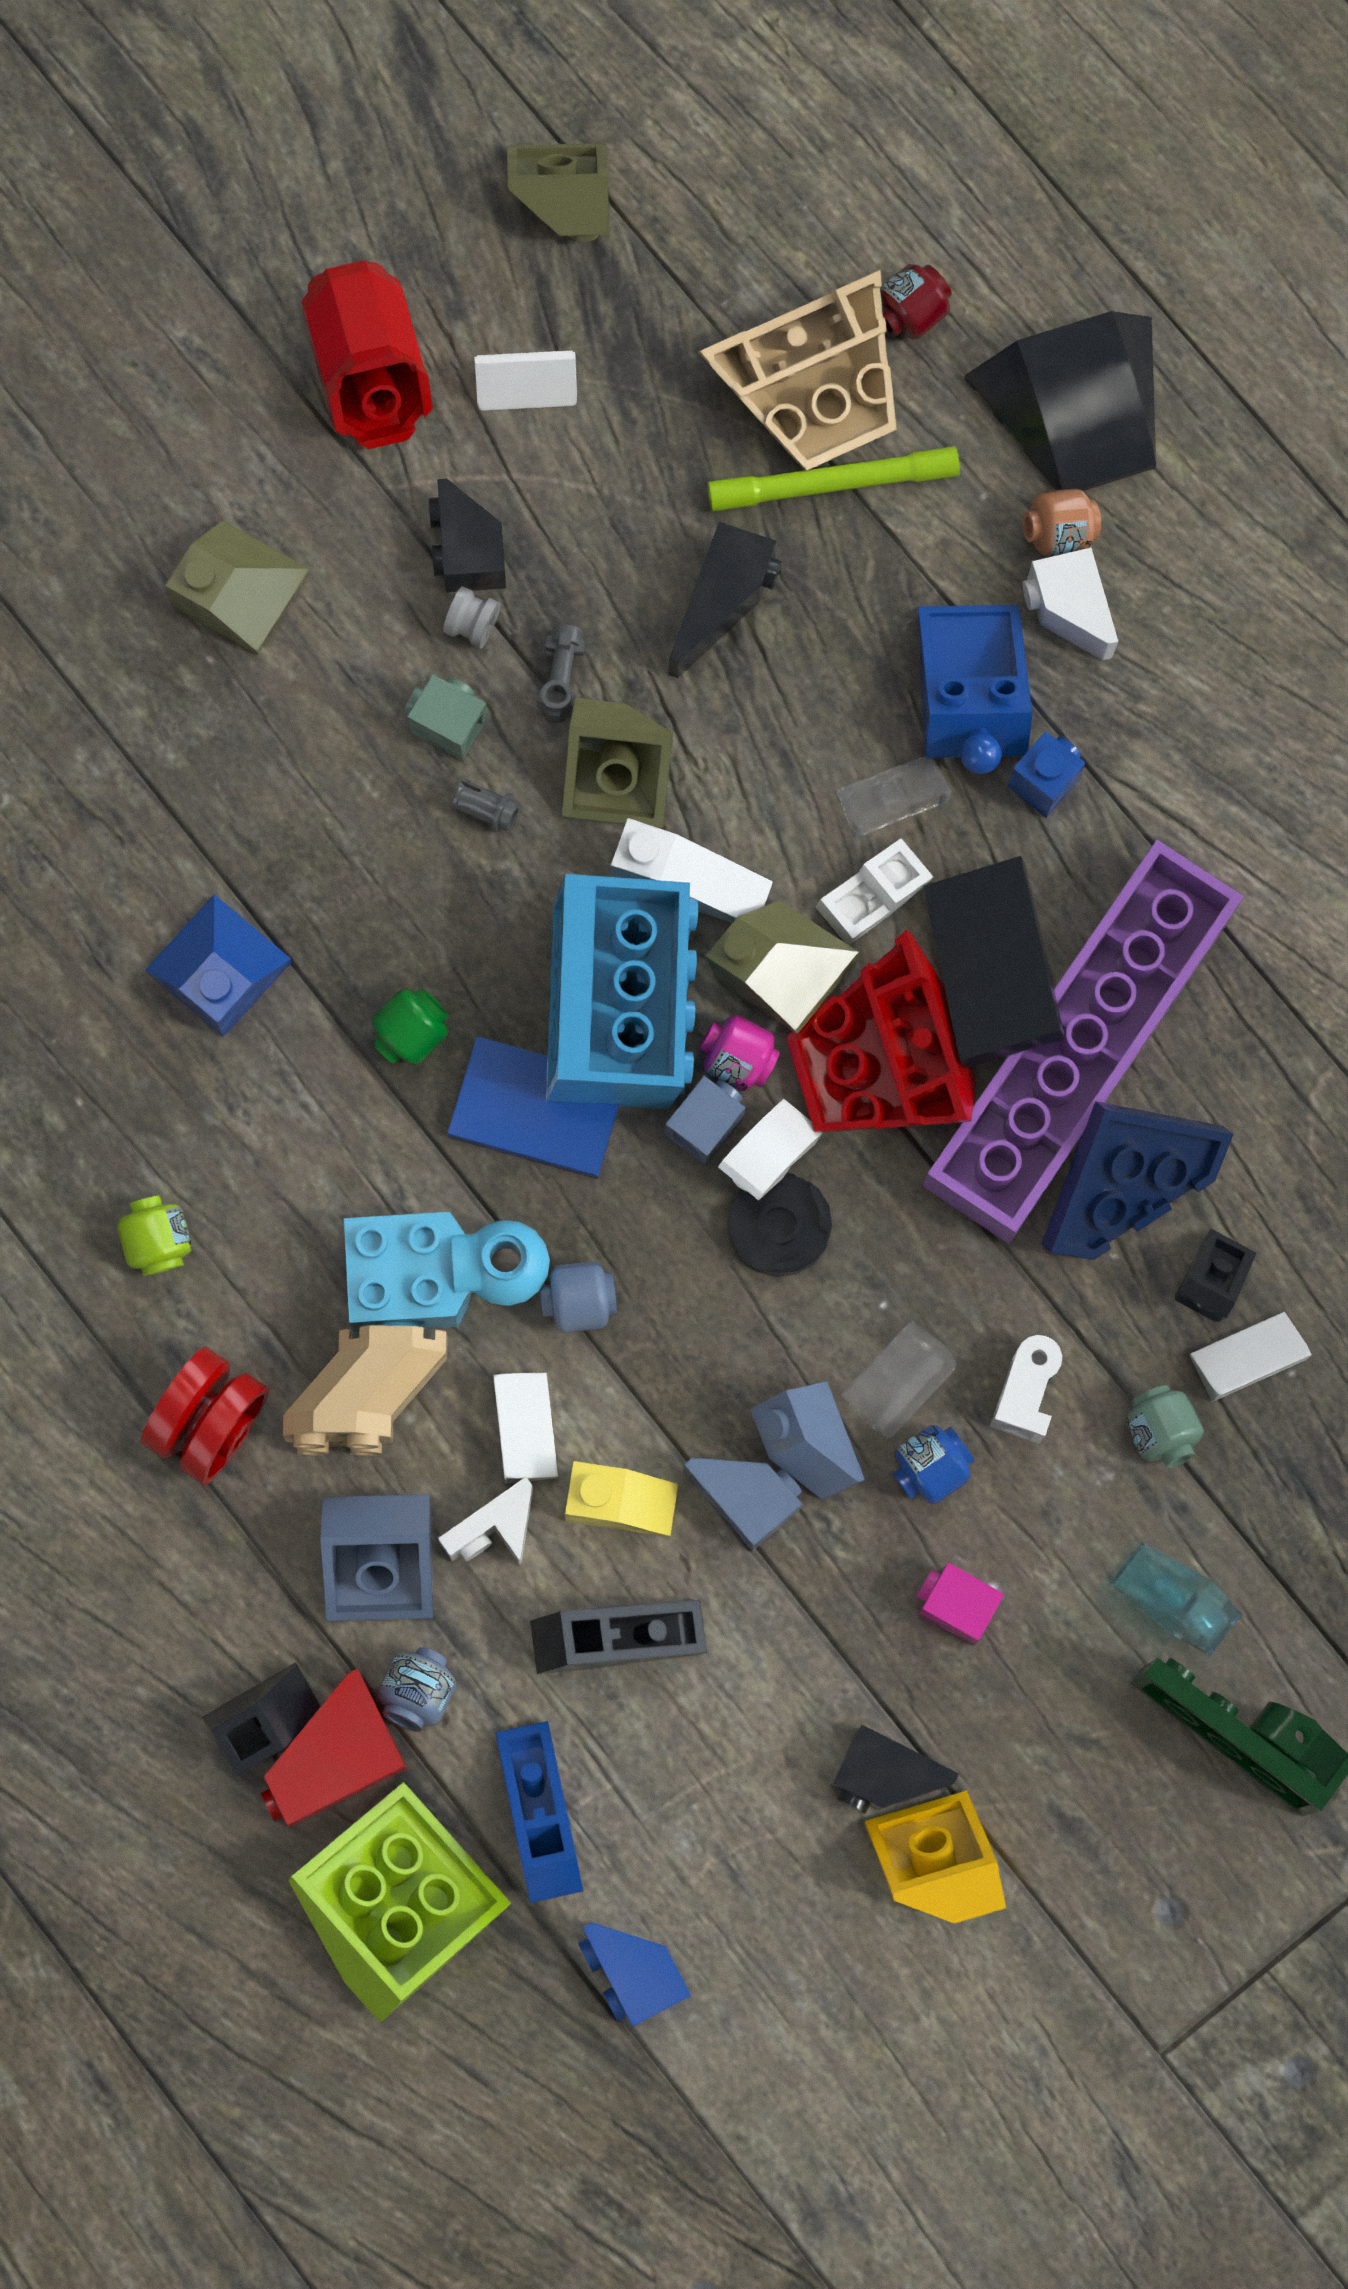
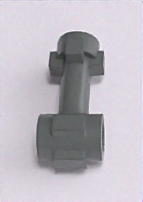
M558 624L553 626L552 635H547L546 651L552 652L554 655L550 681L542 689L538 690L537 708L542 709V713L548 722H563L573 712L576 695L571 693L569 687L574 656H583L585 649V640H582L583 631L576 626Z

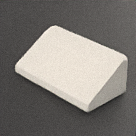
M573 351L477 355V357H474L477 406L479 410L574 406L577 403L576 358Z
M1285 1312L1190 1353L1193 1364L1212 1402L1299 1364L1312 1355L1307 1344Z
M547 1373L493 1375L505 1484L517 1483L525 1477L529 1481L558 1478Z

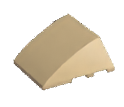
M880 270L836 289L815 301L698 352L803 470L812 469L897 430L891 370L887 362L885 332L887 330L882 312Z

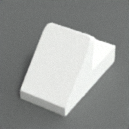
M523 1478L438 1538L440 1545L451 1561H454L461 1555L466 1561L473 1559L492 1544L488 1536L496 1531L521 1565L533 1495L532 1484L528 1478Z

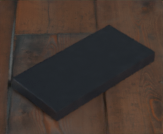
M1022 856L923 886L958 1053L964 1068L973 1067L1065 1039L1027 868Z

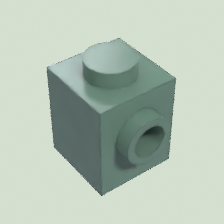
M433 674L425 688L418 685L414 689L406 704L405 713L409 714L407 716L409 733L463 761L488 719L487 704L474 697V691L462 681L452 677H448L445 681Z

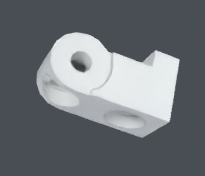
M1035 1335L1028 1337L1021 1343L1012 1358L990 1424L991 1428L1038 1444L1044 1439L1052 1416L1038 1412L1046 1385L1053 1380L1062 1364V1353L1054 1340L1047 1336Z

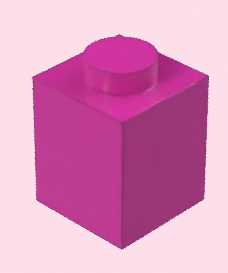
M948 1562L941 1574L931 1569L916 1596L924 1601L918 1614L974 1646L980 1640L1005 1594Z

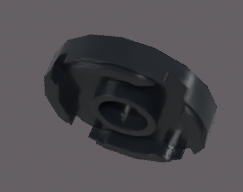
M786 1173L783 1179L759 1200L749 1192L741 1189L732 1202L727 1222L730 1243L740 1260L756 1272L774 1277L796 1275L814 1265L827 1248L832 1229L830 1207L819 1188L811 1182H807L803 1178L796 1177L795 1174Z

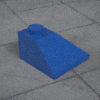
M214 894L145 970L211 1028L224 1037L291 964L292 960Z

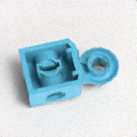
M450 1212L344 1218L349 1324L353 1333H359V1327L369 1325L417 1326L424 1329L458 1327L472 1298L471 1293H475L491 1304L511 1306L526 1302L539 1292L548 1277L550 1258L546 1244L534 1229L521 1222L500 1220L486 1224L474 1234H465ZM511 1249L518 1253L521 1261L513 1271L501 1272L491 1264L493 1255L499 1250Z

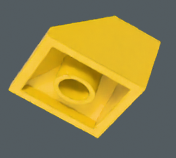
M967 1790L865 1821L866 1830L894 1901L954 1924L1006 1908L997 1860Z

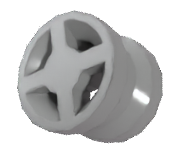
M462 586L450 605L444 622L443 633L452 637L460 634L469 638L471 645L480 649L483 648L497 621L501 602L492 598L486 600L475 597L473 590Z

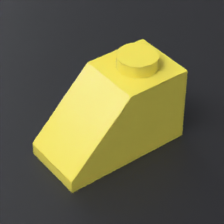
M573 1461L565 1520L566 1522L670 1537L678 1484L628 1469Z

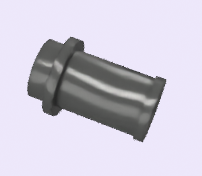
M463 779L462 784H459L453 797L452 809L491 824L492 831L499 832L503 829L509 832L517 821L521 804L514 801L513 794L506 793L502 796L473 784L467 779Z

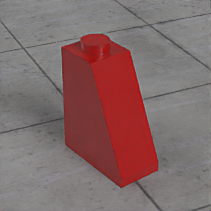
M358 1669L346 1675L264 1775L269 1789L261 1792V1796L274 1822L284 1818L287 1826L292 1828L408 1770Z

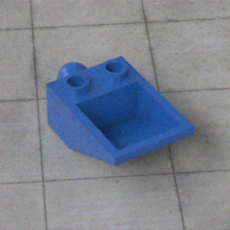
M1019 605L919 606L918 631L921 702L926 758L961 757L963 765L970 772L987 774L999 765L1001 756H1024L1029 749L1032 705Z

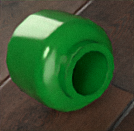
M420 987L416 992L408 988L401 989L373 1016L372 1026L378 1035L373 1044L393 1064L401 1058L409 1064L418 1065L447 1037L449 1030L445 1020L449 1017V1014L425 989Z

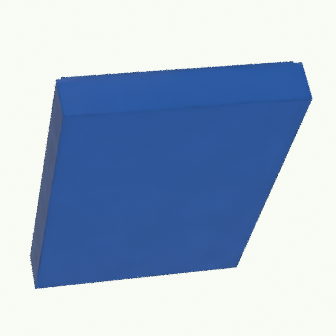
M477 1036L447 1133L448 1138L598 1179L619 1104L546 1101L548 1056Z

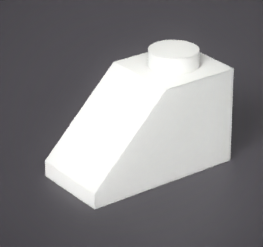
M1087 548L1032 561L1028 578L1023 581L1022 587L1027 608L1029 610L1036 609L1040 625L1101 660L1112 658L1118 644V638L1092 549Z

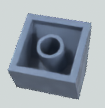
M430 1494L323 1497L320 1539L326 1621L433 1618Z

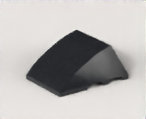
M1115 311L1106 312L1017 340L965 375V381L974 391L978 390L994 410L993 415L1000 424L1005 423L1024 447L1023 452L1054 490L1076 488L1085 491L1155 469L1152 317Z

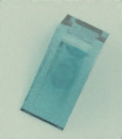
M1144 1542L1139 1545L1110 1582L1116 1590L1171 1634L1208 1656L1214 1652L1242 1615L1212 1580Z

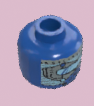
M929 1425L897 1447L895 1456L900 1468L892 1474L910 1499L919 1494L926 1502L936 1504L970 1480L971 1471L969 1465L975 1461L952 1427L943 1430L937 1425Z

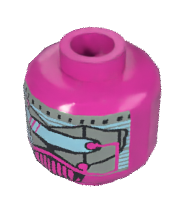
M739 1015L728 1017L722 1026L712 1022L699 1045V1050L706 1053L703 1063L705 1072L718 1080L725 1081L738 1091H747L753 1085L761 1088L771 1074L780 1054L779 1051L774 1049L775 1038L771 1032Z

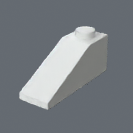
M630 818L627 819L611 863V877L690 882V899L698 900V912L733 923L741 915L764 907L773 883L677 834Z

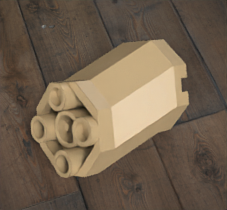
M417 1326L359 1327V1338L354 1339L349 1329L339 1330V1352L283 1415V1437L285 1441L293 1443V1447H297V1454L328 1455L329 1447H349L350 1454L356 1456L382 1455V1444L393 1443V1421L447 1360L448 1338L446 1331L435 1330V1340L425 1339L424 1328Z

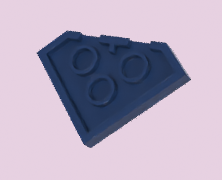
M1095 1101L1041 1244L1051 1253L1095 1260L1111 1249L1109 1242L1131 1228L1138 1232L1172 1210L1170 1203L1192 1188L1199 1192L1215 1182L1234 1134L1221 1125Z

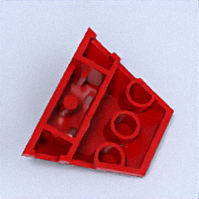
M905 930L894 940L896 945L875 964L869 962L860 970L861 976L838 997L832 995L823 1003L798 1034L791 1032L786 1036L815 1132L828 1133L972 1121L976 1081L972 1068L965 1069L960 1061L945 987L912 933L908 930Z

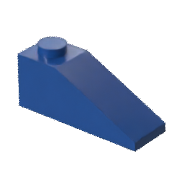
M548 1721L495 1732L530 1903L583 1892Z

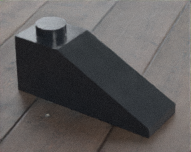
M718 522L669 657L668 675L676 678L681 676L759 603L764 587L773 590L782 563L781 560L774 558L776 540Z
M700 1600L559 1611L530 1621L537 1674L587 1670L707 1653Z

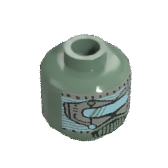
M1163 1385L1150 1389L1131 1401L1133 1409L1127 1414L1125 1423L1143 1460L1150 1463L1164 1462L1166 1468H1172L1189 1461L1195 1456L1192 1448L1201 1441L1204 1430L1187 1394L1181 1391H1171L1169 1386Z

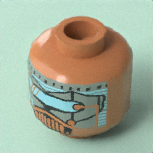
M1076 488L1042 492L1033 499L1030 511L1025 512L1023 515V533L1025 539L1028 542H1033L1037 551L1048 558L1090 548L1093 541L1099 538L1101 533V514L1098 504L1095 500L1089 499L1085 492Z

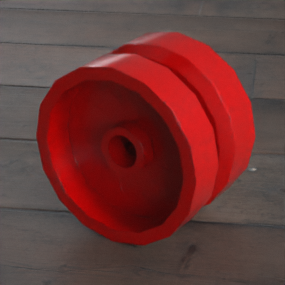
M206 1346L198 1350L173 1379L150 1415L140 1440L144 1447L164 1460L176 1455L183 1449L180 1458V1469L204 1486L210 1483L222 1471L241 1446L257 1420L269 1393V1388L246 1372L236 1376L227 1383L230 1374L229 1362Z

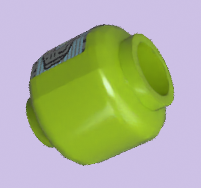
M160 1195L129 1203L132 1213L123 1216L117 1223L119 1238L128 1266L134 1269H142L143 1276L184 1266L182 1258L191 1252L192 1242L182 1208L176 1204L162 1205Z

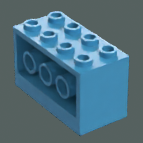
M575 874L564 875L553 901L546 1101L619 1104V1107L669 1110L678 1095L684 1094L685 1083L690 1084L692 1082L694 1057L693 1052H685L687 1032H693L695 1002L687 1001V990L689 981L695 980L697 953L696 950H688L690 931H695L697 927L698 900L690 899V882ZM621 1041L626 1042L631 1047L624 1045Z

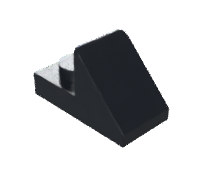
M1210 1228L1175 1294V1300L1214 1322L1221 1321L1223 1317L1227 1318L1237 1301L1256 1252Z

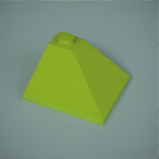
M404 1782L288 1880L343 1981L380 2023L423 1986L511 1904L507 1897Z

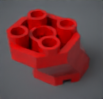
M362 260L327 268L323 273L315 275L308 283V293L302 299L301 306L306 335L312 348L334 429L347 437L346 433L355 437L357 443L367 449L407 441L416 431L415 422L422 414L425 419L433 409L428 374L422 361L401 284L397 278L388 274L384 267L376 262Z

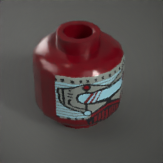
M908 264L880 288L886 330L894 337L902 333L910 339L918 340L950 312L948 298L952 295V291L942 275L931 265L927 264L921 267L916 264Z

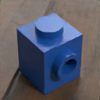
M1045 731L1013 768L1007 787L1047 818L1079 781L1085 762L1080 759L1081 753L1070 741L1063 737L1055 739Z

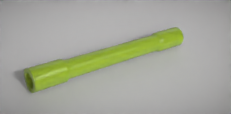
M953 446L912 452L907 456L807 471L707 482L710 508L712 512L755 506L758 503L891 483L905 481L923 482L960 476V464L957 448Z

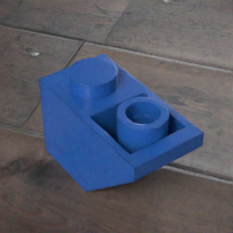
M593 1922L582 1927L587 1938L578 1942V1945L592 1972L603 1968L612 1988L604 1991L603 1994L617 2022L628 2017L633 2027L691 1996L666 1946Z

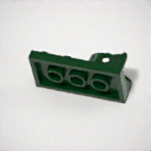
M1156 1658L1143 1666L1131 1682L1138 1690L1301 1816L1322 1811L1348 1776V1753L1322 1729L1316 1720L1287 1706L1268 1702L1252 1725L1247 1727L1236 1718V1715L1239 1713L1236 1706L1216 1692H1212L1208 1697L1192 1684L1196 1678L1194 1674L1172 1658H1169L1166 1663ZM1297 1730L1303 1734V1743H1300L1296 1738Z

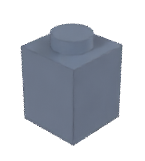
M704 1076L667 1121L665 1136L706 1166L744 1119L746 1107L740 1103L743 1097L725 1081L719 1079L714 1084Z

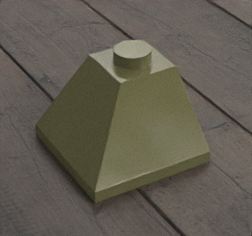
M606 143L507 145L508 189L559 236H569L570 239L575 241H592L597 239L599 235H609Z
M221 521L190 545L167 581L165 588L171 607L258 655L307 578L310 570L225 521Z
M575 698L569 729L562 817L626 824L627 819L630 818L656 828H663L673 732L627 704Z
M777 901L737 917L705 957L718 983L795 1034H798L858 960L860 953L786 904Z

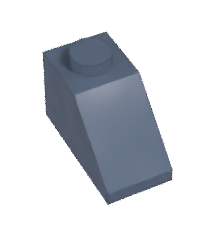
M827 1381L786 1390L750 1409L769 1459L819 1498H829L865 1480Z
M691 1458L684 1464L683 1472L751 1551L757 1548L801 1509L802 1503L797 1496L802 1493V1490L782 1468L775 1473L767 1463Z

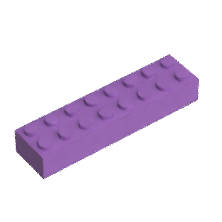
M1156 840L1054 989L1065 1039L1007 1057L974 1105L972 1121L963 1122L928 1172L923 1187L1010 1244L1082 1138L1095 1101L1106 1103L1225 928L1244 896L1159 840Z

